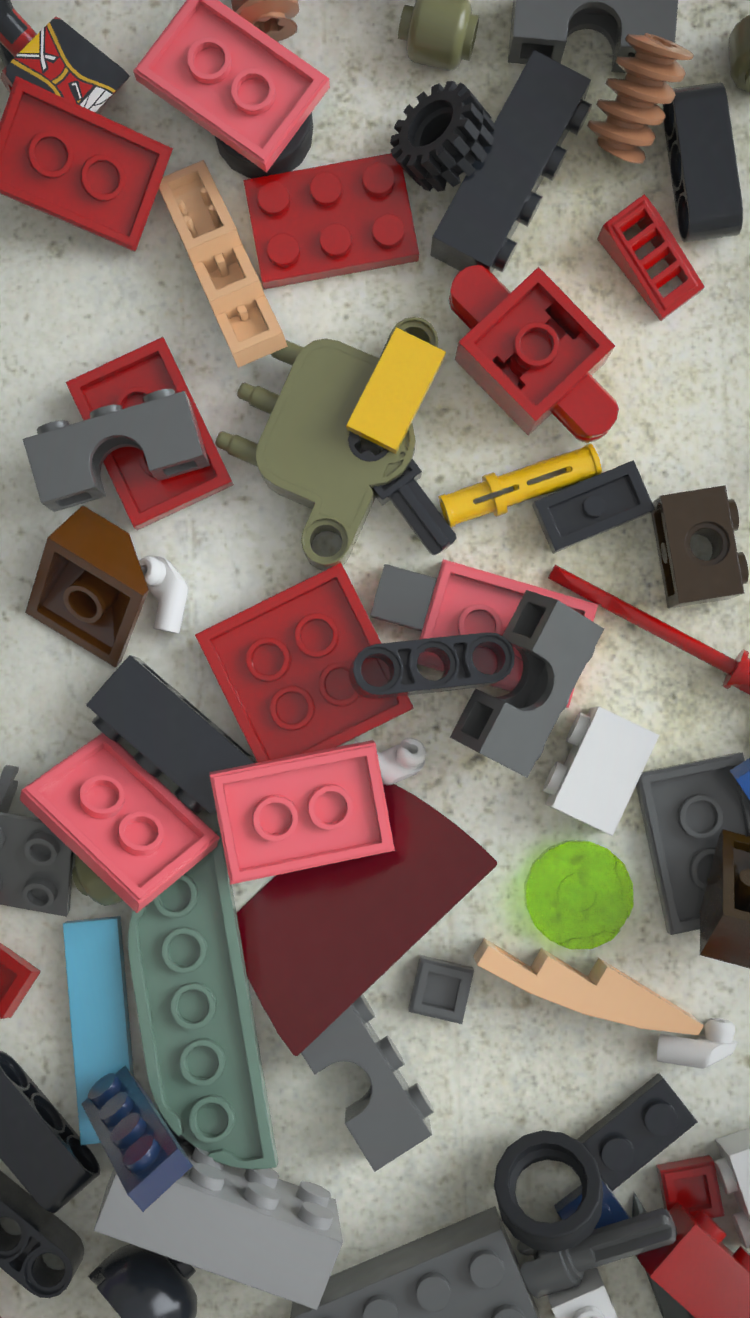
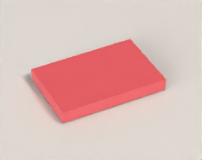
M186 0L133 71L136 81L266 173L330 88V81L327 76L219 0Z
M443 559L420 639L486 632L497 633L503 636L526 590L559 600L591 621H594L598 604ZM478 646L475 648L472 659L474 666L481 673L492 675L497 668L495 653L487 647ZM514 646L512 648L515 659L510 674L503 680L489 686L511 692L519 683L523 672V660L521 654ZM424 652L419 655L417 665L444 672L443 662L438 655L432 652ZM572 691V693H571V695H570L569 702H568L566 708H569V705H570V702H571V698H572V695H573V691Z
M104 733L98 735L21 790L20 801L136 913L217 847L220 839L210 827L156 777L142 768L127 750Z
M373 740L209 772L230 885L395 851L376 743Z

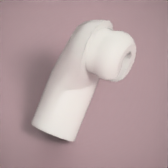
M160 556L143 557L139 560L144 578L149 591L159 601L153 629L180 634L188 595L187 583L171 562Z
M407 738L394 747L380 753L377 752L383 785H392L414 776L423 768L426 750L420 741Z
M710 1018L705 1024V1036L697 1039L660 1034L657 1061L700 1069L707 1068L733 1054L737 1044L733 1040L735 1026L726 1019Z

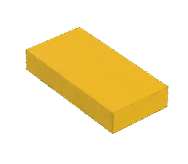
M396 327L346 425L347 430L396 454L445 358L446 351Z

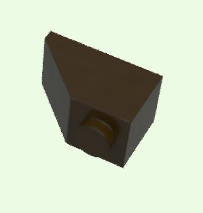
M723 829L718 838L700 910V955L749 969L750 836Z

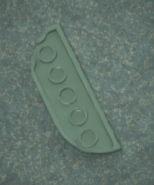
M216 831L215 833L220 839L217 847L142 910L138 913L133 910L128 931V954L146 1071L155 1103L163 1118L178 1136L182 1135L193 1146L209 1152L208 1156L218 1163L244 1169L276 1168L278 1157L232 884L230 885L221 833Z

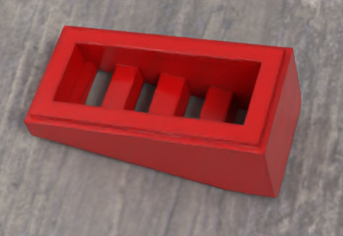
M645 194L602 226L597 240L660 321L664 320L705 288L661 215ZM637 224L642 231L627 241L623 233ZM648 242H651L655 249L639 260L635 252ZM664 259L669 266L651 279L647 271ZM677 276L682 284L663 298L658 289Z

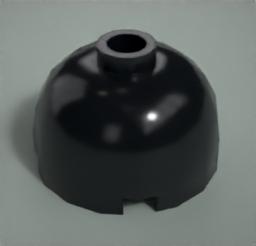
M129 1244L120 1247L108 1256L88 1276L97 1285L96 1288L121 1318L196 1317L197 1295L188 1280L196 1270L189 1264Z

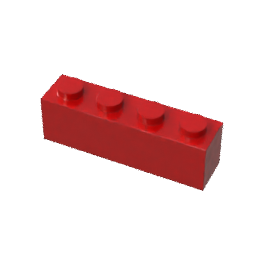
M676 1202L669 1210L677 1230L676 1241L673 1244L635 1256L649 1277L695 1318H750V1253L742 1246L733 1253L722 1243L727 1234L704 1211L700 1209L693 1216L681 1204Z

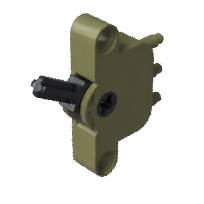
M418 317L405 318L398 322L391 331L381 356L396 327L435 347H438L437 332L432 324L425 319ZM327 338L315 340L305 347L286 340L288 347L271 354L273 358L292 366L280 395L248 383H242L237 392L239 399L249 402L252 407L271 414L258 444L239 435H231L222 431L216 438V446L227 451L233 457L257 466L267 486L277 494L312 509L303 529L301 543L309 563L319 570L325 571L339 563H342V565L346 563L375 498L378 499L382 506L391 500L430 554L437 555L446 550L454 543L457 537L417 483V480L421 478L422 471L413 460L416 442L413 424L411 423L396 454L381 446L377 455H374L370 450L360 453V439L363 437L348 431L346 428L380 358L340 341ZM325 531L336 533L342 540L340 550L329 557L317 555L311 547L316 535Z

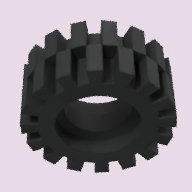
M447 81L444 88L440 83L432 86L430 96H427L424 91L416 98L419 103L414 108L410 104L405 108L403 112L407 118L405 120H397L394 129L398 134L392 135L390 144L394 147L391 149V153L398 164L419 186L430 192L432 188L437 192L444 191L447 182L452 187L460 184L459 175L463 172L468 177L476 170L472 164L475 160L484 161L488 154L483 150V147L492 146L494 137L490 134L495 131V125L491 120L492 117L464 84L460 82L457 85L454 81Z

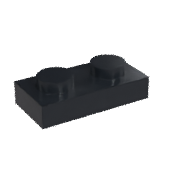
M634 460L536 500L532 504L553 554L650 514L655 510Z
M658 1073L576 1140L581 1142L595 1158L601 1178L611 1191H614L698 1123V1121L661 1074Z

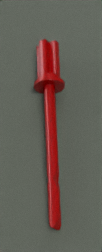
M554 565L548 579L727 673L722 685L724 688L729 689L731 686H734L750 695V658H748V651L743 649L734 660L567 570Z

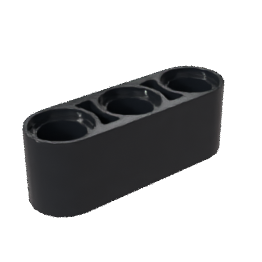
M721 82L672 88L676 96L670 104H663V111L666 116L663 122L681 239L683 242L737 236L742 229L743 204L726 89Z
M488 632L374 644L364 648L354 658L349 670V679L352 687L358 694L373 699L479 688L503 680L510 674L514 666L515 654L512 645L505 637L497 633ZM476 647H487L495 653L497 668L492 675L483 674L474 666L472 659ZM432 652L440 657L444 665V672L439 680H428L419 673L417 659L421 653ZM369 658L383 660L388 665L390 671V679L387 684L381 687L368 684L363 679L361 673L363 661Z
M0 1051V1159L42 1208L48 1212L56 1213L100 1175L99 1163L89 1147L80 1144L78 1134L22 1067L10 1055Z
M0 1170V1218L10 1217L18 1223L21 1229L20 1235H11L2 1228L0 1223V1268L30 1293L40 1298L58 1296L67 1289L83 1260L84 1247L82 1240L74 1230L53 1213L42 1208L28 1192ZM53 1253L59 1256L64 1263L65 1269L54 1270L48 1267L43 1260L42 1254Z

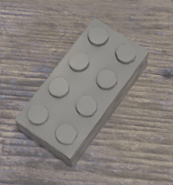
M179 1143L193 1167L142 1212L127 1195L115 1169H113L94 1231L315 1310L318 1309L343 1243L336 1199L331 1198L330 1192L325 1188L306 1181L301 1182L299 1186L279 1179L278 1173L271 1168L244 1169L218 1163L208 1156L209 1152L197 1147L193 1150L192 1147H186Z

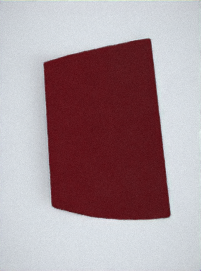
M395 784L383 785L395 851L276 875L237 912L247 977L278 1035L294 1056L300 1055L497 866V861L460 827L417 796Z

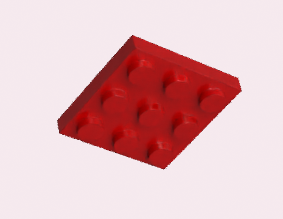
M342 563L195 634L257 762L338 747L414 709L408 695L379 699L366 698L358 694L351 685L349 670L354 658L364 648L382 643ZM369 658L363 661L361 666L363 679L372 686L381 687L386 685L390 679L388 665L379 658Z

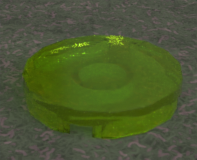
M565 840L547 848L532 863L524 882L525 907L533 925L550 941L568 949H593L611 941L621 931L619 929L625 924L626 919H629L634 906L633 883L625 864L609 849L588 840Z

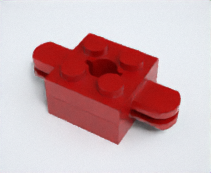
M482 265L468 266L461 270L452 282L449 305L451 310L471 331L458 342L455 361L528 436L553 414L581 442H594L604 437L617 420L619 407L616 400L592 375L605 364L615 345L539 267L512 292L489 269Z

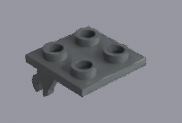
M5 765L0 776V905L67 917L70 911L74 852L40 819L8 813L18 786V781H15L14 778L19 771V767Z

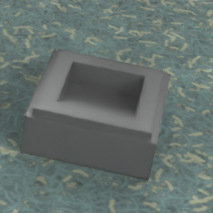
M384 564L370 617L422 631L436 578Z
M420 955L408 1007L409 1012L462 1024L474 973L473 967Z

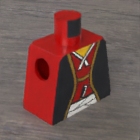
M12 9L0 21V43L15 57L2 70L0 76L9 93L17 76L96 113L130 77L122 67L56 16L38 34L15 9Z

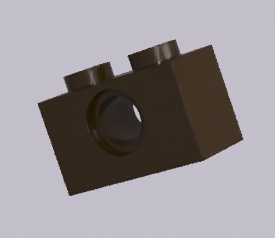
M726 485L661 495L653 501L655 510L651 515L667 608L726 600L744 594L743 584H747L749 578L748 564L744 553L737 552L734 531H737L739 528V513L734 499H728ZM693 534L702 535L710 541L712 556L708 561L701 560L693 554L690 547Z

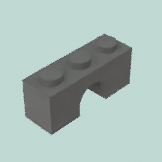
M513 0L508 63L527 64L535 50L561 64L567 37L575 31L591 29L603 34L612 47L611 72L626 73L615 61L617 56L634 57L636 51L625 41L627 34L644 35L648 33L675 43L678 0Z
M162 389L144 396V403L125 409H122L121 405H108L90 413L91 419L71 425L68 421L61 420L38 427L37 435L24 438L23 443L41 503L53 512L106 497L101 481V467L105 458L112 451L121 447H135L142 450L145 454L149 471L158 481L210 466L195 413L185 391L175 393L173 389Z
M526 590L503 634V637L519 651L523 660V672L519 683L510 693L500 697H493L475 688L450 738L528 778L535 762L540 758L544 745L561 712L566 708L570 695L583 669L592 658L595 646L604 628L559 600Z
M362 994L301 1054L314 1075L329 1065L342 1061L355 1063L368 1074L371 1086L360 1100L346 1108L345 1125L375 1172L432 1136L428 1116L434 1113V1109L418 1083L411 1087L408 1086L398 1070L405 1063L389 1036L380 1040L369 1023L370 1020L375 1018V1014Z

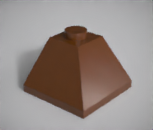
M82 505L47 538L25 611L26 614L115 668L123 659L149 591L129 533Z

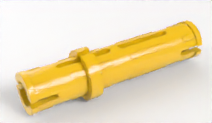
M590 443L577 450L541 460L535 464L500 476H496L494 472L486 474L482 477V482L447 495L438 496L440 508L444 519L451 528L455 527L456 524L492 512L497 517L508 512L507 507L554 492L555 490L601 474V463L597 451ZM562 468L565 469V472L562 474L527 485L528 480L560 470ZM511 486L513 487V490L476 504L473 502L476 498Z

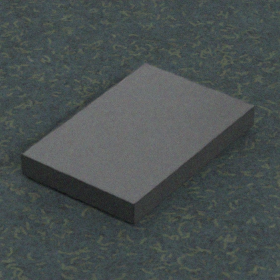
M738 752L644 771L637 782L636 788L667 933L670 935L700 929V910L718 838L722 830L750 836V801L730 772L731 769L745 761L743 753Z

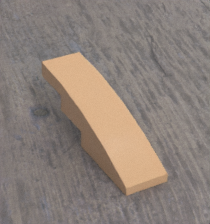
M204 160L164 176L159 186L160 193L237 367L239 368L288 347L280 325L264 294L260 280L243 247L237 228Z
M484 938L473 956L479 967L522 990L585 1015L641 1029L699 1035L704 1027L690 1013L598 958L587 976L543 948L540 949L533 963L529 966Z

